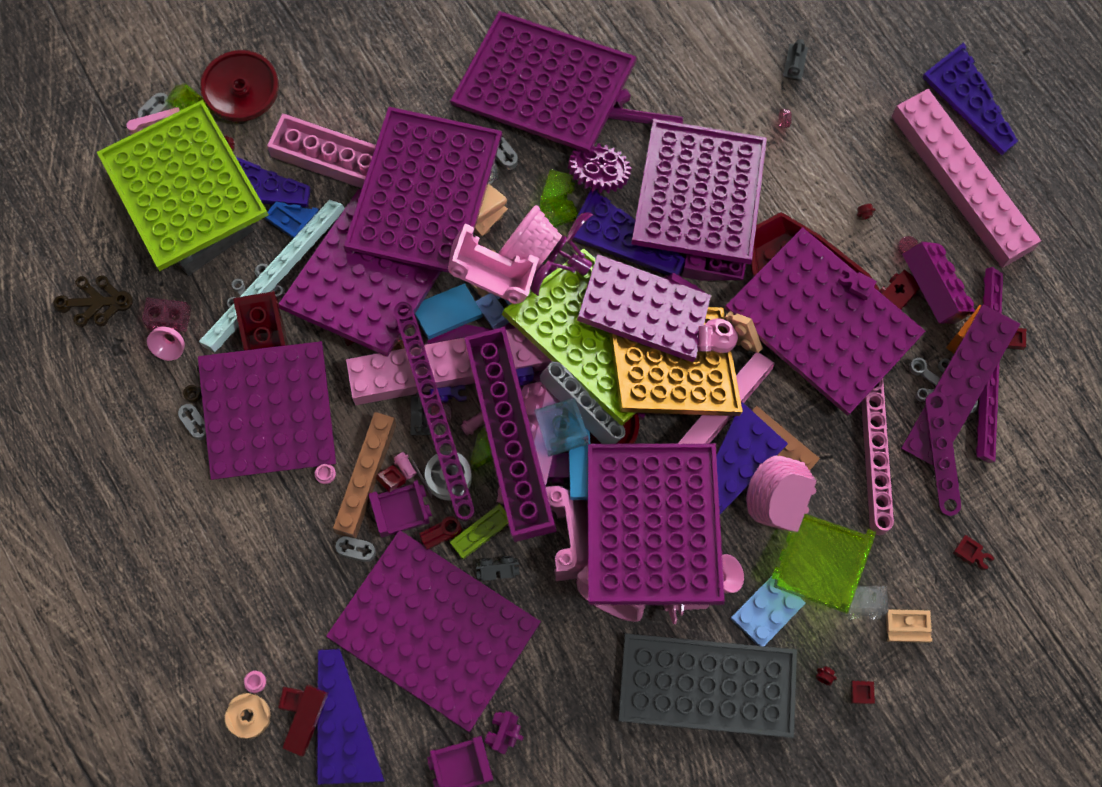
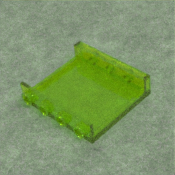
M804 514L798 532H788L786 538L788 546L786 549L782 548L779 556V561H781L780 567H775L772 574V579L775 580L774 588L848 614L871 551L876 531L868 529L867 533L863 534Z

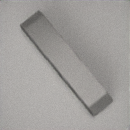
M552 362L545 368L540 375L541 383L602 444H616L624 437V426H621L595 399H592L587 390L562 364Z

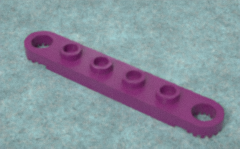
M932 392L926 397L925 405L939 508L944 514L953 516L961 509V499L948 403L943 393ZM938 396L942 399V405L939 408L931 406L930 400L932 397ZM953 499L956 502V508L953 511L945 509L944 503L946 500Z

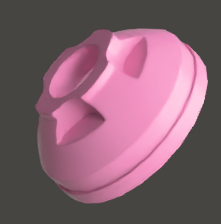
M717 318L709 320L704 325L712 326V351L726 353L735 347L738 334L731 323ZM718 326L727 328L728 333H721Z
M155 328L147 337L149 350L160 359L167 361L176 360L184 351L185 342L182 336L172 328ZM164 335H172L175 341L167 340Z
M724 554L722 555L725 583L724 593H734L739 591L743 585V569L735 557Z

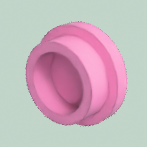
M322 464L315 470V478L321 484H329L336 477V471L332 465Z
M259 671L249 672L244 679V686L251 693L261 692L266 686V678Z

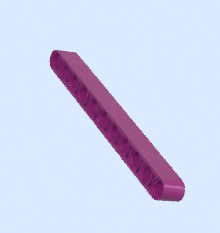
M401 301L395 305L394 314L454 511L459 520L469 521L474 516V506L415 314L410 303ZM408 309L410 312L407 316L402 317L399 315V311ZM408 328L416 330L412 336H406L404 333ZM415 347L422 350L418 356L410 354L411 350ZM420 367L428 369L427 373L423 376L416 373ZM430 386L434 391L431 395H424L422 393L423 389ZM437 406L440 408V411L437 415H430L428 413L429 408ZM437 426H444L446 428V432L443 435H436L434 430ZM447 445L452 448V452L445 456L440 453V450L443 446ZM449 466H456L458 473L454 476L448 475L446 471ZM460 485L464 487L465 491L461 496L453 494L455 486ZM465 505L470 507L471 512L468 516H461L459 514L460 507Z

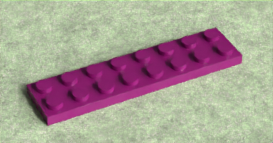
M984 304L981 305L933 392L943 393L947 398L953 442L1020 326L1019 322ZM938 396L932 397L930 400L931 406L939 408L942 405V399ZM925 405L901 449L933 465Z

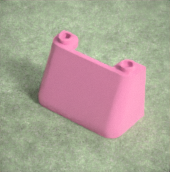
M464 224L453 241L448 271L454 277L497 295L512 304L522 303L528 296L539 258L530 254L527 259L520 260V257L516 255L512 261L478 245L480 238L477 236L474 238L472 234L474 227Z
M546 487L551 510L556 513L557 519L567 518L571 548L560 550L555 556V580L577 579V574L582 572L583 568L588 565L587 501L571 500L570 490L563 487Z

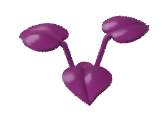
M581 213L572 224L568 237L562 236L554 249L550 252L546 264L538 270L532 280L531 291L539 296L540 286L551 266L569 270L573 273L576 271L583 276L587 274L592 262L584 258L585 254L581 253L572 242V239L585 221L593 216L592 213ZM567 242L576 251L577 255L573 253L569 256L561 251V249ZM558 254H561L569 259L567 264L570 267L553 262Z

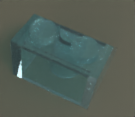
M575 397L534 410L548 457L589 444L588 434Z

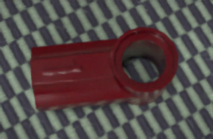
M449 516L443 519L442 522L420 532L419 535L428 550L449 539L456 538L462 533V527L457 518ZM455 523L457 525L455 531H446L449 524Z

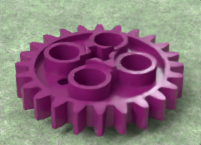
M598 143L597 147H593L590 154L578 149L573 151L572 155H570L568 169H570L569 174L573 175V180L579 179L578 185L585 184L584 188L591 187L592 192L598 189L600 193H602V190L609 193L610 189L617 192V188L622 189L623 185H627L631 175L630 162L626 161V156L620 157L621 152L615 153V148L608 149L607 145L603 148Z

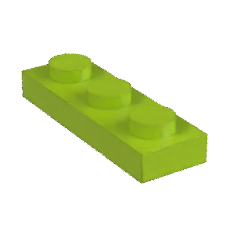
M500 504L450 541L451 546L462 560L509 525L506 511Z

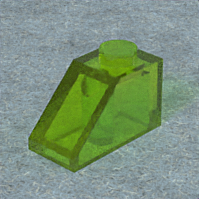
M187 84L175 85L166 99L174 108L179 107L180 111L201 100L204 101Z
M550 169L539 203L540 211L545 212L567 201L568 195L573 194L575 183L572 182L573 175Z
M547 198L539 205L540 211L545 214L544 217L549 220L553 227L574 221L578 216L577 209L571 200Z
M486 427L481 429L477 435L470 460L472 470L493 460Z

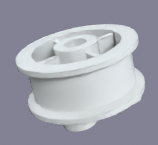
M443 451L440 453L446 456L449 455L452 451ZM457 453L469 489L472 480L471 468L465 457ZM436 454L426 465V483L434 496L442 500H451L440 461ZM452 465L447 468L446 472L454 476L458 473V468ZM460 485L453 488V494L456 496H461L465 491L464 487Z

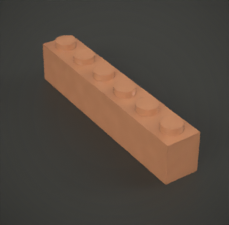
M374 412L333 527L337 535L357 538L370 501L369 493H373L377 474L380 473L396 428L394 417Z

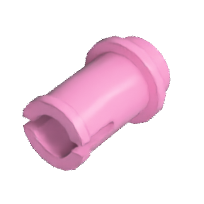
M698 326L699 345L697 346L699 351H711V347H713L711 345L712 326Z
M479 412V414L468 421H463L461 428L466 435H473V431L485 424L482 412Z
M402 452L393 458L395 460L394 464L398 465L402 474L408 480L416 475L417 472L408 459L409 455Z

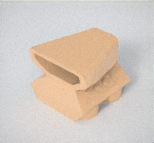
M490 184L487 186L474 233L478 236L487 234L491 226L496 221H499L508 209L504 206L507 203V198Z

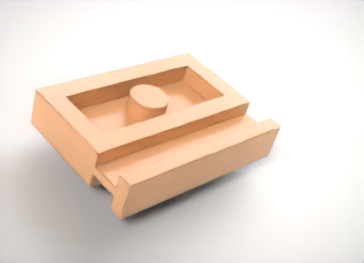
M730 311L725 318L735 327L738 334L736 345L739 346L741 344L745 350L759 353L763 347L752 319L740 314L733 315V312Z
M886 610L887 642H932L930 610Z

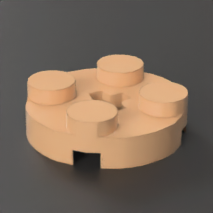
M249 693L238 695L230 702L225 713L226 726L231 733L240 738L251 739L257 737L270 724L269 706L264 699L257 695ZM246 710L250 713L253 712L250 722L242 720Z

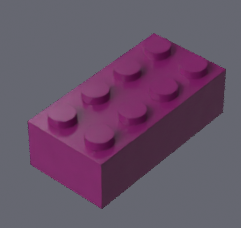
M920 242L902 254L938 323L956 324L973 314L975 311L973 308L974 303L966 295L964 284L955 275V267L947 260L945 256L946 251L942 245Z

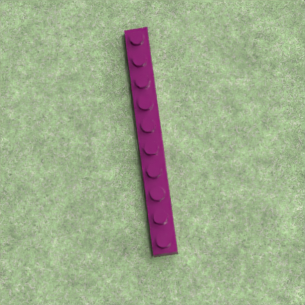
M994 267L986 268L984 277L985 292L983 295L984 305L1002 314L1003 273ZM1000 361L980 395L978 407L979 424L977 427L978 445L976 453L978 458L987 463L996 462Z

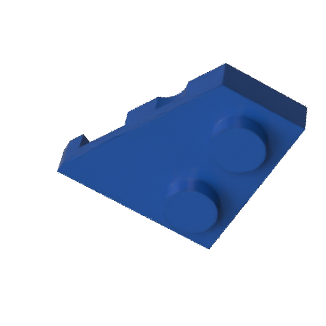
M276 201L267 211L269 216L265 217V220L294 239L319 210L314 207L307 209L301 208V205H287L286 203Z

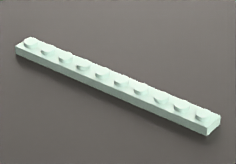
M329 200L240 297L273 290L321 235L339 218L345 209L341 203ZM234 304L201 338L199 342L203 347L216 352L227 338L236 331L239 325Z

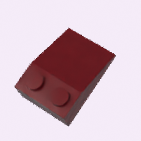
M275 291L233 298L244 351L288 345Z

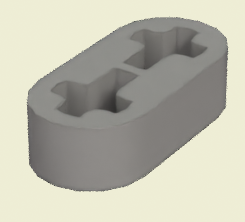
M164 93L155 94L139 109L138 117L169 110L171 102L168 96Z
M502 137L500 141L502 151L498 148L496 160L504 169L512 170L518 164V156ZM505 155H506L509 159H512V162H511V163H510L509 161H506Z
M191 404L181 406L178 416L191 435L197 440L206 439L205 420L197 409ZM186 411L191 412V415L194 418L193 420L190 421V419L186 416ZM197 423L201 428H203V433L201 434L197 432V429L194 426Z
M341 537L336 542L337 552L340 556L369 562L376 555L375 547L368 541ZM348 542L349 546L353 547L354 550L346 549V552H343L340 546ZM366 547H369L371 554H367L366 557H363L362 552L357 551L358 549L365 550Z

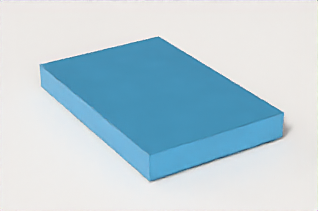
M465 283L423 300L415 313V318L428 340L483 316Z

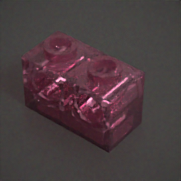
M146 298L142 321L150 330L158 327H169L178 333L180 331L187 332L191 308L187 302ZM160 313L157 318H152L154 314ZM180 315L179 319L172 320L174 316Z

